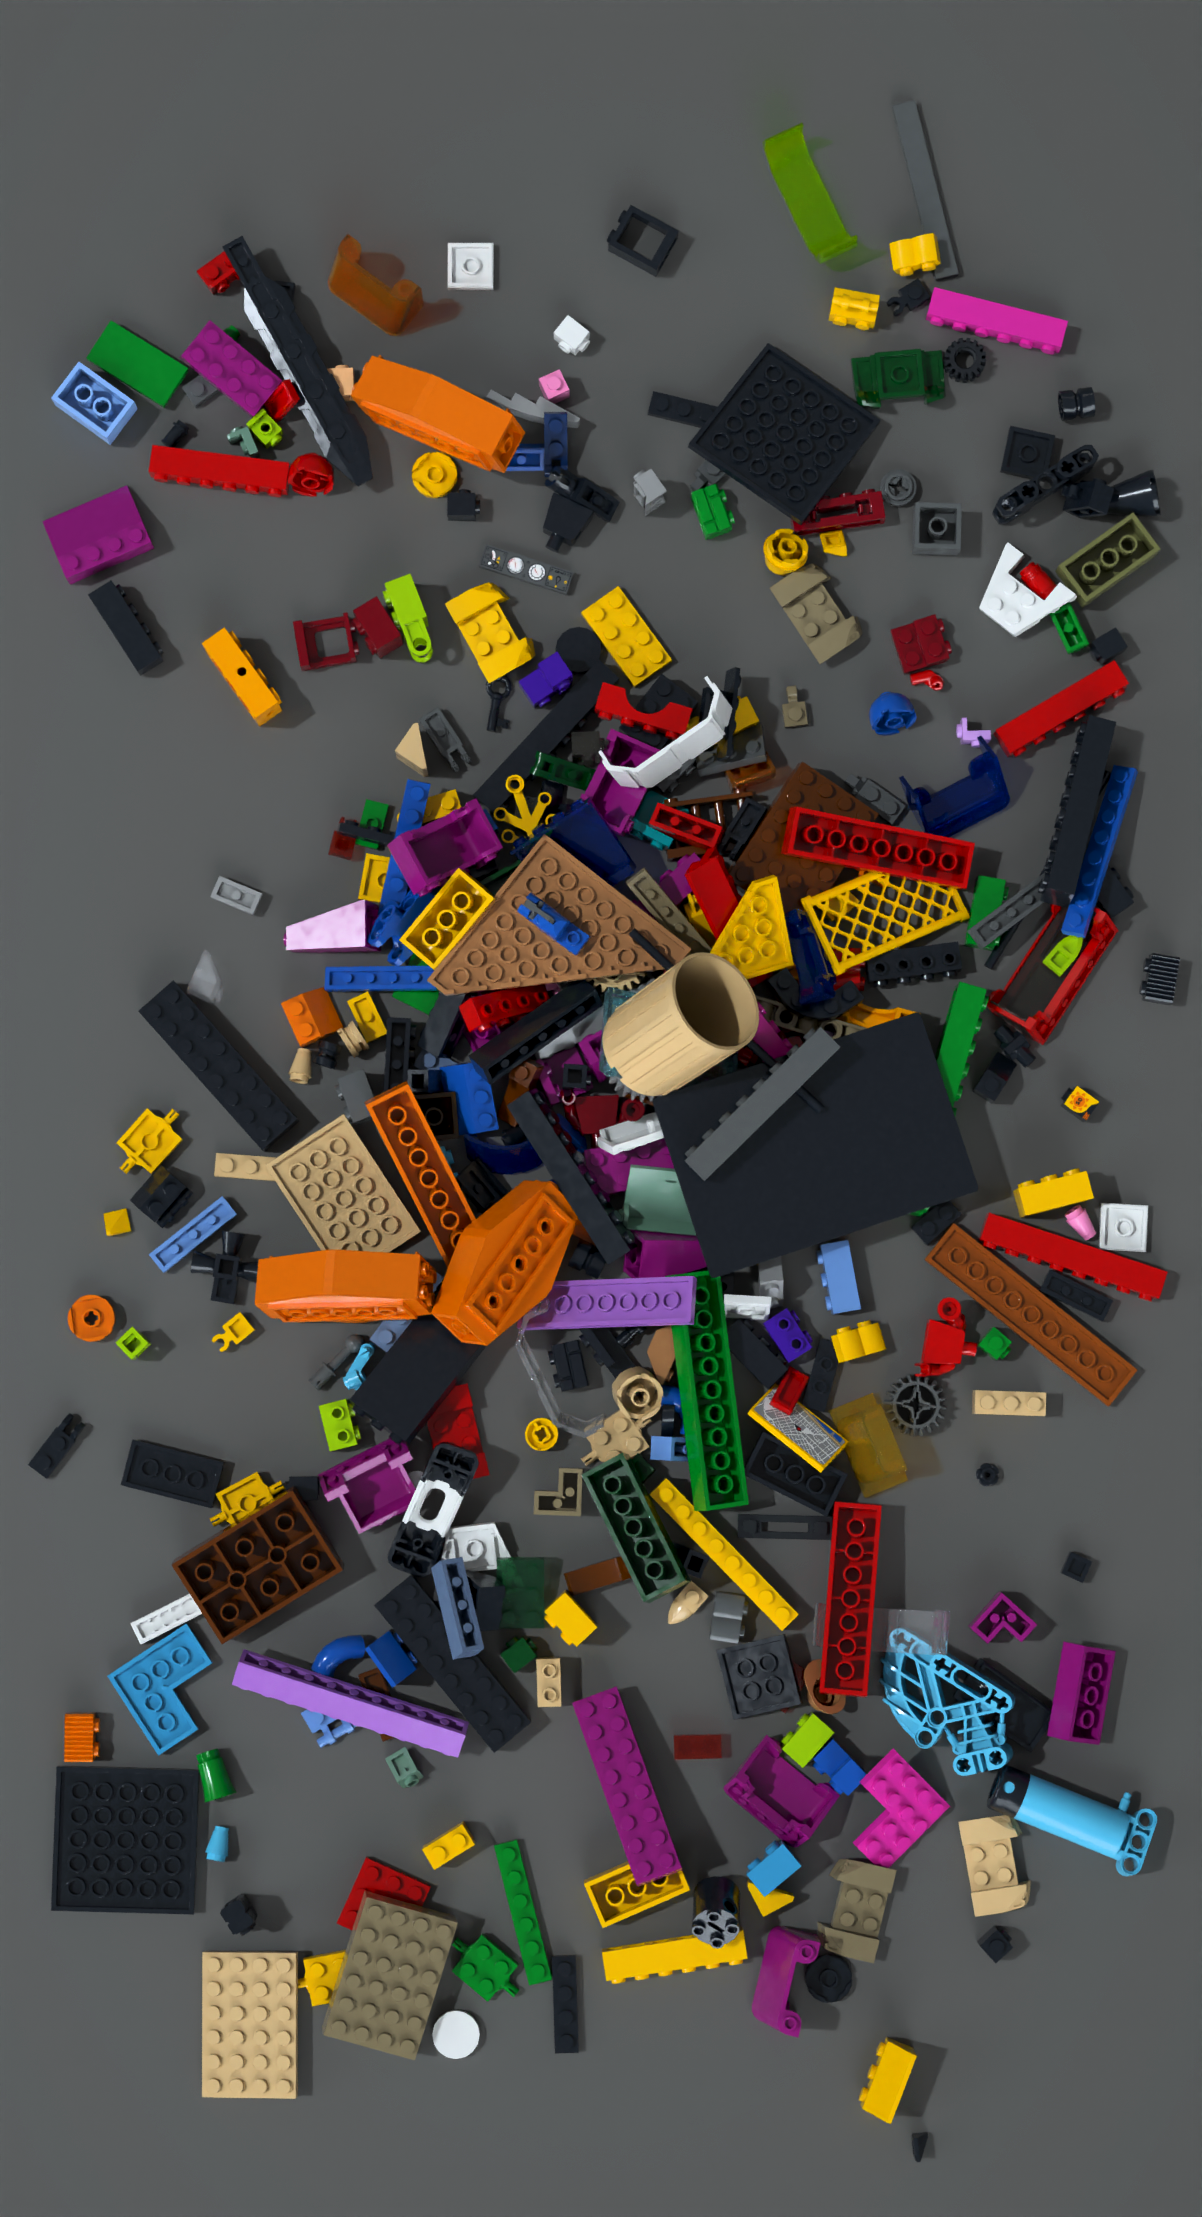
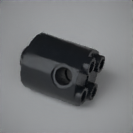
M714 1876L705 1878L694 1888L692 1934L700 1941L710 1944L711 1947L716 1949L722 1948L724 1944L734 1940L739 1933L741 1893L733 1881L724 1877Z

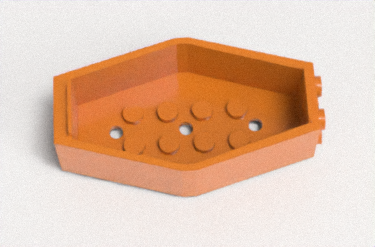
M381 355L378 357L371 356L369 362L363 367L359 381L352 388L351 397L374 423L489 472L493 469L505 473L526 433L509 409L503 410L440 377L385 360Z
M524 1180L469 1224L461 1233L431 1312L461 1342L489 1345L542 1301L551 1291L578 1219L564 1195L559 1191L557 1184L552 1181ZM517 1259L520 1260V1266L518 1268L516 1267ZM491 1296L494 1298V1303L492 1305H490L489 1303Z
M321 1250L279 1257L269 1256V1258L258 1260L254 1305L270 1318L280 1319L283 1322L326 1321L366 1323L382 1320L417 1319L418 1316L431 1314L432 1306L435 1304L433 1285L437 1281V1273L418 1252H415V1254L352 1250Z

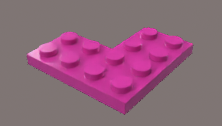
M893 1748L860 1781L886 1809L857 1837L853 1844L874 1865L889 1868L950 1805Z

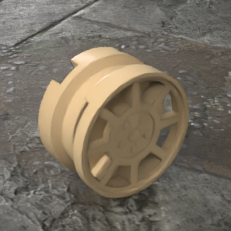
M351 1021L346 1028L343 1029L341 1027L337 1032L355 1058L362 1049L368 1050L369 1046L354 1022Z

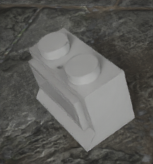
M652 469L648 471L641 470L633 477L635 480L633 482V495L642 508L645 506V516L666 503L663 494L667 490Z

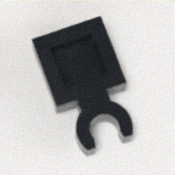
M917 278L899 289L898 293L901 297L890 298L887 305L889 307L892 304H897L899 309L895 310L893 315L899 316L906 306L911 312L930 300V295Z

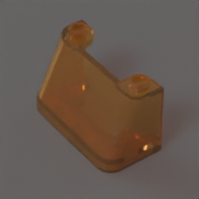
M347 234L338 247L328 277L329 290L390 336L400 335L424 305L422 289L407 279L398 281L392 289L358 264L362 251L361 245L356 239Z

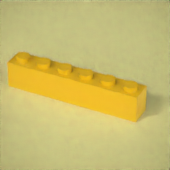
M740 1927L739 1933L734 1940L718 1949L700 1941L694 1935L602 1949L606 1981L611 1980L612 1984L623 1983L626 1981L625 1978L635 1977V1980L647 1979L649 1974L658 1973L659 1976H668L673 1974V1970L682 1969L683 1973L696 1971V1967L699 1966L712 1969L720 1967L719 1963L729 1962V1965L742 1964L743 1959H748L742 1927Z

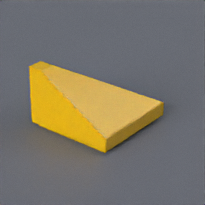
M842 529L819 533L825 553L842 557L847 556V546Z
M127 1208L103 1214L107 1236L131 1231Z

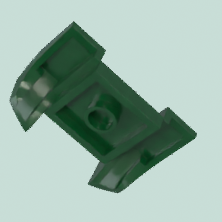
M921 349L878 352L870 355V357L851 358L853 387L858 405L879 409L881 407L880 400L924 396V404L926 405L943 399L946 396L942 350L924 352Z

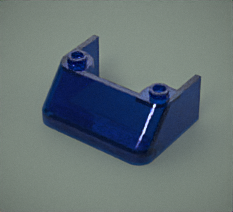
M982 736L977 737L982 754L972 759L969 763L968 771L970 775L930 795L924 787L912 789L904 776L899 778L907 803L924 833L951 837L1003 810L1009 804L1010 796L998 757Z

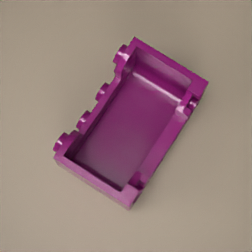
M477 798L467 802L464 807L455 809L451 813L425 826L400 834L387 845L413 895L419 894L420 897L430 893L436 887H443L458 868L470 873L469 869L474 866L479 869L487 865L489 861L498 857L496 853L503 848Z

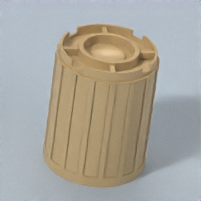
M700 952L691 954L615 1009L611 1017L608 1018L603 1031L602 1042L606 1060L610 1068L615 1067L622 1076L620 1081L631 1090L647 1096L667 1095L674 1090H678L740 1050L753 1039L759 1024L757 1000L747 979L729 961L711 953Z

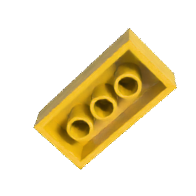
M628 1861L584 1880V1886L602 1928L690 1890L683 1870L638 1887Z

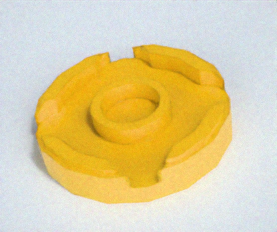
M442 452L425 453L413 465V484L418 492L426 497L440 498L446 496L457 483L458 474L455 463Z

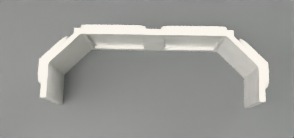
M708 676L705 677V680L714 692L708 717L636 768L614 766L601 750L598 752L603 759L602 763L620 786L652 788L680 769L683 763L689 759H694L723 738L725 726L727 727L729 724L732 707L717 685L712 683Z

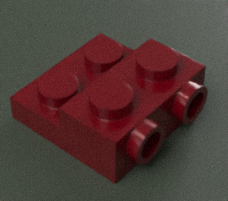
M935 614L890 630L904 675L949 660V654L952 653L951 646L948 640L944 641L942 632H945L944 624L941 618H936Z

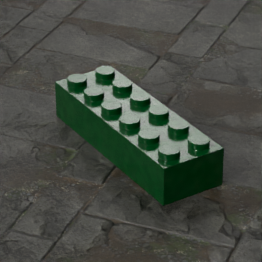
M621 1453L581 1474L643 1602L651 1603L691 1582L629 1454Z

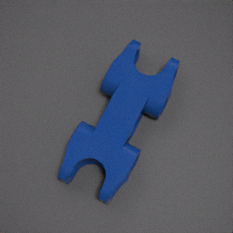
M436 887L422 897L419 894L413 895L410 889L398 907L394 905L387 906L375 920L367 942L371 946L379 948L392 937L393 947L387 959L391 965L400 966L414 954L399 939L442 887Z

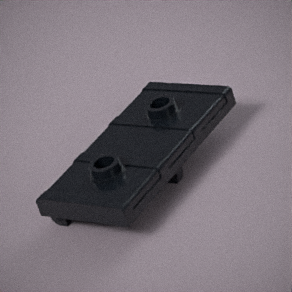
M979 1658L973 1668L1009 1690L1015 1697L1014 1707L1005 1713V1734L1026 1750L1032 1752L1049 1727L1052 1709ZM969 1673L962 1682L981 1695H987L989 1692L988 1686ZM959 1688L953 1695L960 1702L974 1699ZM996 1690L994 1694L989 1698V1700L997 1698L996 1696H994L997 1693ZM1006 1697L999 1699L1001 1701V1707L1008 1705L1006 1703ZM995 1712L983 1715L986 1721H993V1726L997 1728V1724L1000 1721V1713Z

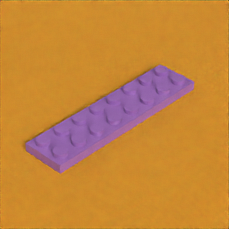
M694 1276L554 1281L549 1294L518 1320L517 1328L520 1330L694 1325L697 1278Z

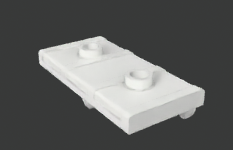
M656 1112L642 1116L636 1122L625 1121L599 1130L601 1137L596 1139L601 1149L615 1155L662 1139L664 1136Z

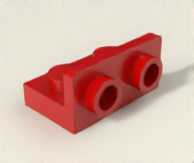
M225 251L197 270V274L213 295L217 292L222 293L226 291L230 286L229 284L234 280H240Z

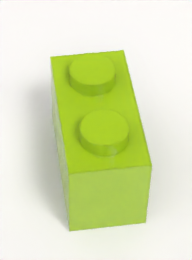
M813 1712L809 1715L807 1713L803 1714L796 1723L799 1727L793 1733L789 1731L781 1740L783 1743L781 1749L802 1768L807 1765L834 1734V1731Z

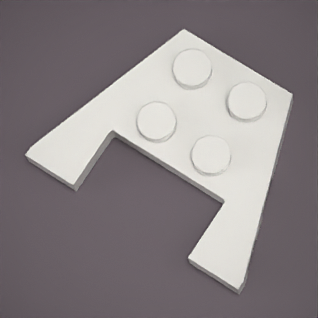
M1007 543L979 608L984 614L1016 637L1039 623L1040 619L1048 614L1058 611L1067 602L1074 601L1077 596L1062 583H1059L1045 600L1033 593L1010 575L1024 559V554Z
M495 1522L450 1527L445 1538L441 1560L463 1557L465 1570L473 1572L501 1569L506 1592L525 1590L524 1582ZM435 1587L433 1599L434 1601H439Z

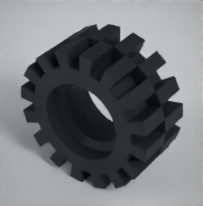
M959 338L957 342L953 341L951 346H948L943 366L945 365L944 370L946 373L949 372L951 379L954 377L956 382L963 380V383H967L968 380L972 382L981 375L986 364V352H983L982 345H977L978 341L974 340L972 342L970 341L971 338H966V340ZM962 352L969 353L973 357V365L969 368H961L956 362L957 355Z

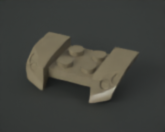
M811 563L792 572L770 587V590L819 664H822L861 637L863 632L858 617L851 616L845 619L823 586V583L832 578L818 565Z
M838 1860L829 1874L834 1879L841 1881L831 1926L818 1922V1938L821 1942L820 1944L826 1950L844 1957L874 1963L880 1941L878 1934L888 1893L892 1892L897 1870L855 1860Z

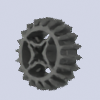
M907 1374V1382L902 1377H899V1387L895 1383L890 1385L895 1390L894 1393L886 1391V1395L892 1397L891 1400L883 1401L884 1404L891 1405V1408L884 1410V1413L892 1412L893 1416L887 1419L888 1422L897 1421L893 1426L894 1429H898L902 1425V1434H905L909 1428L910 1436L912 1437L915 1436L916 1429H918L920 1436H924L923 1428L925 1427L929 1433H932L933 1429L930 1426L932 1423L936 1427L940 1426V1423L935 1419L937 1417L940 1419L945 1418V1415L940 1414L939 1410H947V1406H940V1401L947 1400L946 1396H938L939 1393L943 1392V1388L934 1389L938 1383L936 1380L932 1381L929 1385V1376L924 1377L923 1381H920L921 1377L915 1376V1380H912L911 1374ZM913 1385V1391L909 1399H897L903 1389ZM921 1386L930 1392L934 1403L925 1402L921 1398ZM913 1398H917L918 1403L927 1405V1407L917 1408L918 1411L915 1412V1415L913 1407L903 1404L910 1403V1401L914 1402ZM897 1407H904L909 1411L910 1424L899 1416ZM933 1410L932 1415L927 1421L917 1425L921 1411Z

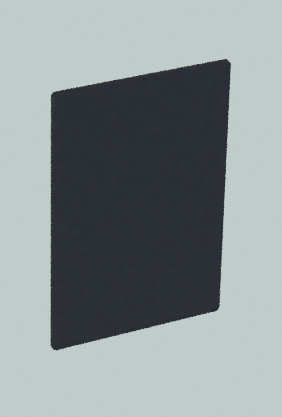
M913 1013L833 1039L840 1048L802 1085L825 1107L817 1113L795 1092L705 1181L684 1161L687 1158L685 1153L694 1144L698 1147L704 1141L701 1137L711 1127L716 1130L721 1125L718 1120L727 1111L732 1114L738 1108L736 1102L745 1094L749 1097L755 1091L752 1087L762 1077L765 1080L772 1075L769 1071L770 1068L763 1062L653 1099V1106L710 1277L716 1278L978 1190V1184L920 1013ZM784 1055L775 1058V1060L783 1064L789 1056Z

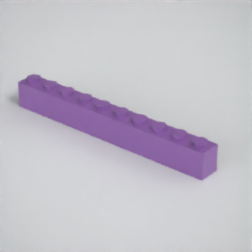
M243 1649L232 1685L243 1690H250L265 1697L275 1698L290 1705L306 1708L311 1712H318L333 1719H340L355 1726L371 1729L379 1734H386L401 1741H408L423 1748L436 1750L447 1756L457 1758L469 1725L468 1721Z

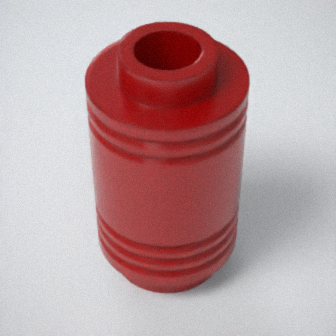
M1031 562L1019 573L1025 585L1043 600L1057 586L1042 567L1034 562Z

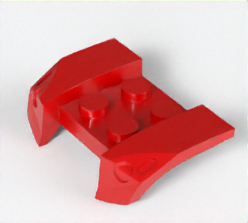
M468 1383L455 1386L427 1421L433 1449L439 1443L448 1442L470 1450L477 1455L479 1464L473 1479L490 1474L472 1409L473 1404Z

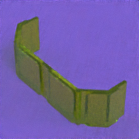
M800 123L765 139L762 146L770 171L793 216L794 222L809 252L821 264L856 248L858 237L857 235L851 237L846 232L809 156L802 133L804 125Z

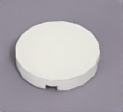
M450 2010L439 2016L434 2024L432 2033L433 2042L437 2050L444 2056L453 2059L464 2058L472 2053L478 2045L480 2036L479 2026L475 2018L462 2010Z

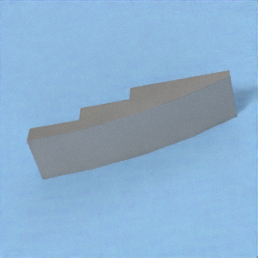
M490 390L486 397L487 402L503 410L507 408L514 416L528 421L544 424V412H567V427L578 428L580 425L579 417L541 396L536 404L517 393L509 400L499 393Z

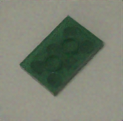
M497 1557V1579L505 1585L506 1596L503 1599L502 1605L503 1617L500 1621L499 1629L544 1628V1557Z

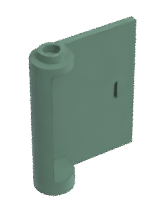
M630 1165L623 1209L618 1210L623 1218L622 1223L626 1229L696 1236L675 1169Z

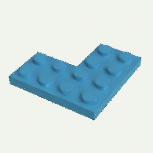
M188 1623L107 1676L158 1756L199 1729L174 1690L175 1687L213 1663Z

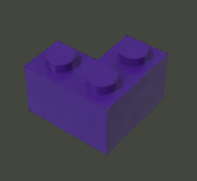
M555 652L538 663L537 670L521 679L519 687L534 708L537 706L542 708L552 701L551 697L557 693L562 695L570 690V685L573 684V677L558 652Z

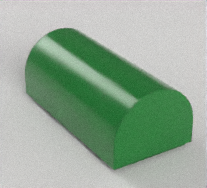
M1070 602L1061 606L1055 613H1050L1068 655L1078 652L1089 645Z

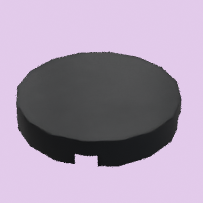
M582 627L570 628L562 633L557 640L555 649L571 673L588 672L600 660L602 651L596 634Z
M824 1954L809 1963L805 1972V1983L809 1993L815 1999L823 2003L837 2002L849 1993L852 1986V1973L850 1967L842 1958L836 1955Z

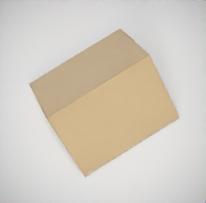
M414 723L396 748L395 753L398 760L426 777L429 775L418 723Z

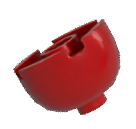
M307 453L298 456L291 463L288 473V485L291 484L294 492L304 496L314 497L317 496L316 492L323 491V495H325L333 488L334 470L330 462L317 453Z

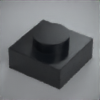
M1069 1552L1060 1573L1083 1583L1092 1561Z

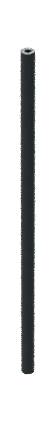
M636 928L628 934L666 971L674 966ZM752 1039L746 1045L770 1069L777 1063L755 1040ZM803 1086L796 1091L817 1113L825 1107Z

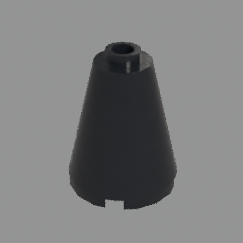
M1148 470L1111 486L1114 488L1107 514L1130 515L1134 512L1138 516L1161 515L1154 470Z

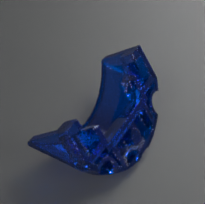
M795 908L784 914L791 953L799 977L800 1005L831 999L836 994L833 985L837 983L836 975L807 912Z
M463 1134L467 1158L472 1162L474 1158L479 1157L492 1173L502 1175L525 1173L543 1164L529 1140L515 1145L496 1146L490 1145L489 1142H482L477 1138L476 1134Z

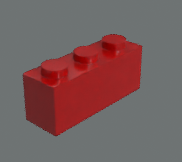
M657 803L649 822L651 828L705 851L713 847L718 848L724 836L722 826L661 803Z

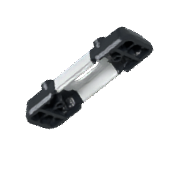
M442 1442L435 1446L388 1552V1562L392 1567L418 1577H424L431 1573V1568L436 1563L451 1524L478 1468L479 1461L474 1452L448 1442ZM434 1488L440 1489L445 1493V1500L437 1517L433 1520L424 1519L420 1515V1509L427 1493Z

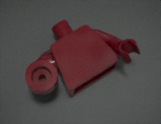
M570 1089L571 1095L565 1097L563 1090L560 1092L564 1102L565 1118L574 1130L580 1132L581 1135H591L592 1148H600L596 1139L601 1137L599 1130L625 1121L636 1122L642 1118L645 1112L643 1103L636 1098L633 1101L631 1098L626 1100L622 1104L620 1114L617 1116L619 1095L576 1097L573 1089Z

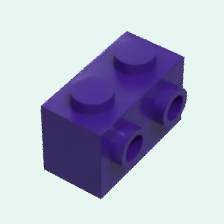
M786 1308L762 1324L784 1359L789 1363L812 1348L810 1343L813 1340L806 1330L801 1331L797 1323L800 1320L794 1310L789 1312Z

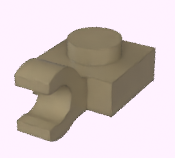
M796 685L788 686L786 688L788 704L781 705L784 728L808 725L805 701L798 702Z

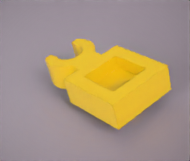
M239 1312L222 1326L226 1332L215 1335L212 1338V1342L223 1339L225 1344L219 1350L224 1352L229 1348L232 1340L238 1345L255 1329L244 1315Z

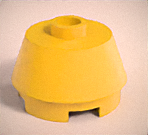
M778 529L775 533L768 536L764 542L765 564L770 571L777 575L786 576L801 568L808 559V544L804 538L802 540L799 536L793 534L794 530Z

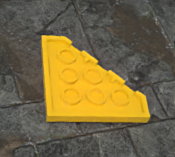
M775 875L751 882L710 951L711 954L720 956L733 964L746 979L794 965L778 879Z

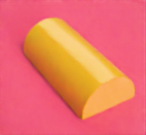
M458 868L399 941L435 970L483 914L495 897L478 880L463 869Z

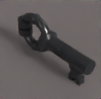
M507 674L495 680L506 684L505 692L502 694L492 691V682L489 684L487 681L485 684L487 693L492 699L486 729L490 732H495L496 727L499 726L508 729L506 723H509V720L498 718L501 701L507 698L512 691V685Z

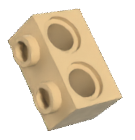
M537 1657L538 1707H561L560 1657Z

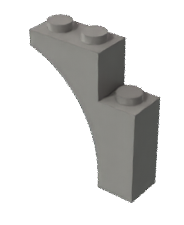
M780 1256L757 1264L759 1296L771 1297V1308L783 1306L784 1280Z

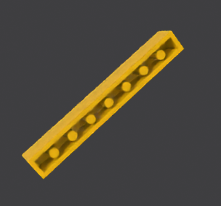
M667 1478L649 1493L781 1631L799 1615L699 1511H694V1506Z

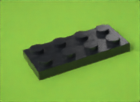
M132 1439L121 1485L213 1508L224 1462Z

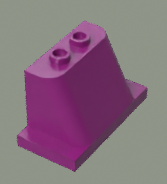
M390 1438L318 1474L327 1501L329 1502L337 1497L340 1498L359 1534L374 1526L383 1525L394 1516L404 1514L416 1490L404 1463L413 1459L409 1447L403 1443L398 1445Z

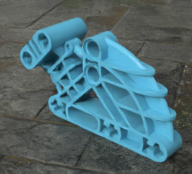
M908 1627L895 1629L890 1635L885 1658L881 1657L880 1659L884 1665L883 1678H880L879 1682L884 1685L886 1697H883L882 1700L890 1706L893 1715L902 1728L914 1739L916 1745L923 1749L935 1745L943 1731H945L948 1735L947 1739L953 1747V1753L958 1755L953 1762L954 1771L958 1775L968 1776L977 1774L979 1771L984 1772L987 1769L988 1771L999 1769L1006 1765L1013 1757V1749L1008 1743H1005L1007 1737L1005 1735L1006 1723H1004L1005 1713L1009 1712L1015 1705L1014 1695ZM904 1633V1634H905V1636H904V1639H905V1640H907L908 1642H912V1641H914V1639H915L916 1642L913 1643L912 1646H911L910 1643H908V1642H906V1641L900 1643V1642H899L900 1637L897 1636V1635H900V1634ZM907 1656L915 1661L919 1678L905 1670ZM944 1658L946 1660V1666L951 1668L954 1665H956L957 1667L954 1668L951 1672V1675H949L948 1673L951 1671V1669H949L948 1667H944L941 1669L939 1667L940 1663L938 1662V1660ZM964 1670L988 1686V1694L981 1695L960 1682L957 1678V1672ZM939 1676L974 1699L946 1705ZM905 1678L922 1688L925 1704L908 1693ZM996 1690L997 1693L994 1696H996L997 1698L989 1700V1698L994 1694ZM1006 1697V1703L1008 1705L1001 1707V1701L999 1699ZM914 1706L918 1707L919 1709L927 1713L924 1718L919 1714V1712L916 1710ZM938 1710L943 1713L944 1720L942 1723L934 1720V1711ZM997 1712L1000 1713V1721L997 1724V1732L992 1733L989 1727L993 1726L994 1723L993 1721L986 1723L983 1715ZM964 1720V1728L957 1730V1734L964 1733V1740L958 1741L954 1733H951L947 1727L948 1723ZM923 1731L931 1733L932 1741L930 1743L922 1740L921 1734ZM998 1751L1001 1753L1002 1759L998 1758Z

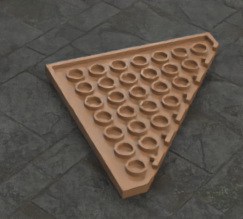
M544 834L496 893L492 903L447 954L427 981L445 996L665 970L628 935L634 928L674 965L687 957L692 949ZM529 893H533L590 936L577 956L540 931L537 926L517 912L520 905H523L527 900L526 897Z

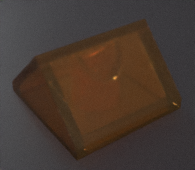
M767 751V761L724 771L731 793H733V790L748 788L775 778L777 772Z

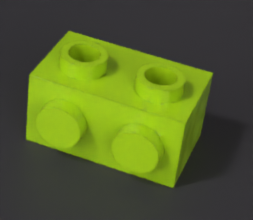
M348 1399L319 1406L330 1452L358 1445V1440L361 1439L359 1426H354L352 1419L356 1414L352 1410V1404L348 1403Z

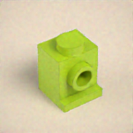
M261 409L246 423L249 431L266 449L270 446H276L283 438L282 428L264 409ZM266 425L270 427L268 432L262 431Z
M133 1326L115 1342L131 1360H136L152 1344Z

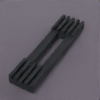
M738 1514L737 1538L831 1540L832 1516ZM762 1522L808 1523V1532L761 1531Z

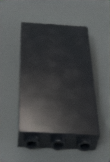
M436 1290L435 1293H434V1294H435V1301H436V1298H437L438 1293H439L438 1290ZM432 1314L418 1316L417 1319L412 1320L350 1398L353 1406L352 1410L362 1418L364 1415L372 1420L370 1422L371 1425L379 1431L384 1429L390 1433L388 1437L396 1444L400 1445L403 1443L408 1447L486 1346L461 1342Z

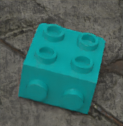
M649 791L632 820L634 821V826L630 835L639 840L644 838L650 841V845L660 851L671 849L674 839L651 828L649 825L657 803L662 804L668 798L654 791ZM677 808V810L689 814V810L687 808Z

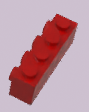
M544 984L509 988L470 998L461 1004L459 1009L468 1031L479 1030V1033H483L492 1029V1026L502 1028L509 1025L512 1021L516 1023L550 999Z

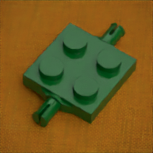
M482 1933L469 1946L458 1937L451 1944L462 1953L459 1962L454 1966L452 1972L487 2002L502 1988L512 1997L518 1993L520 1989L514 1986L509 1979L519 1963L485 1934Z

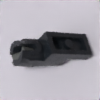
M555 466L549 472L551 474L545 481L546 487L592 510L593 514L602 520L611 521L620 503L619 500L588 479L578 478L560 466Z

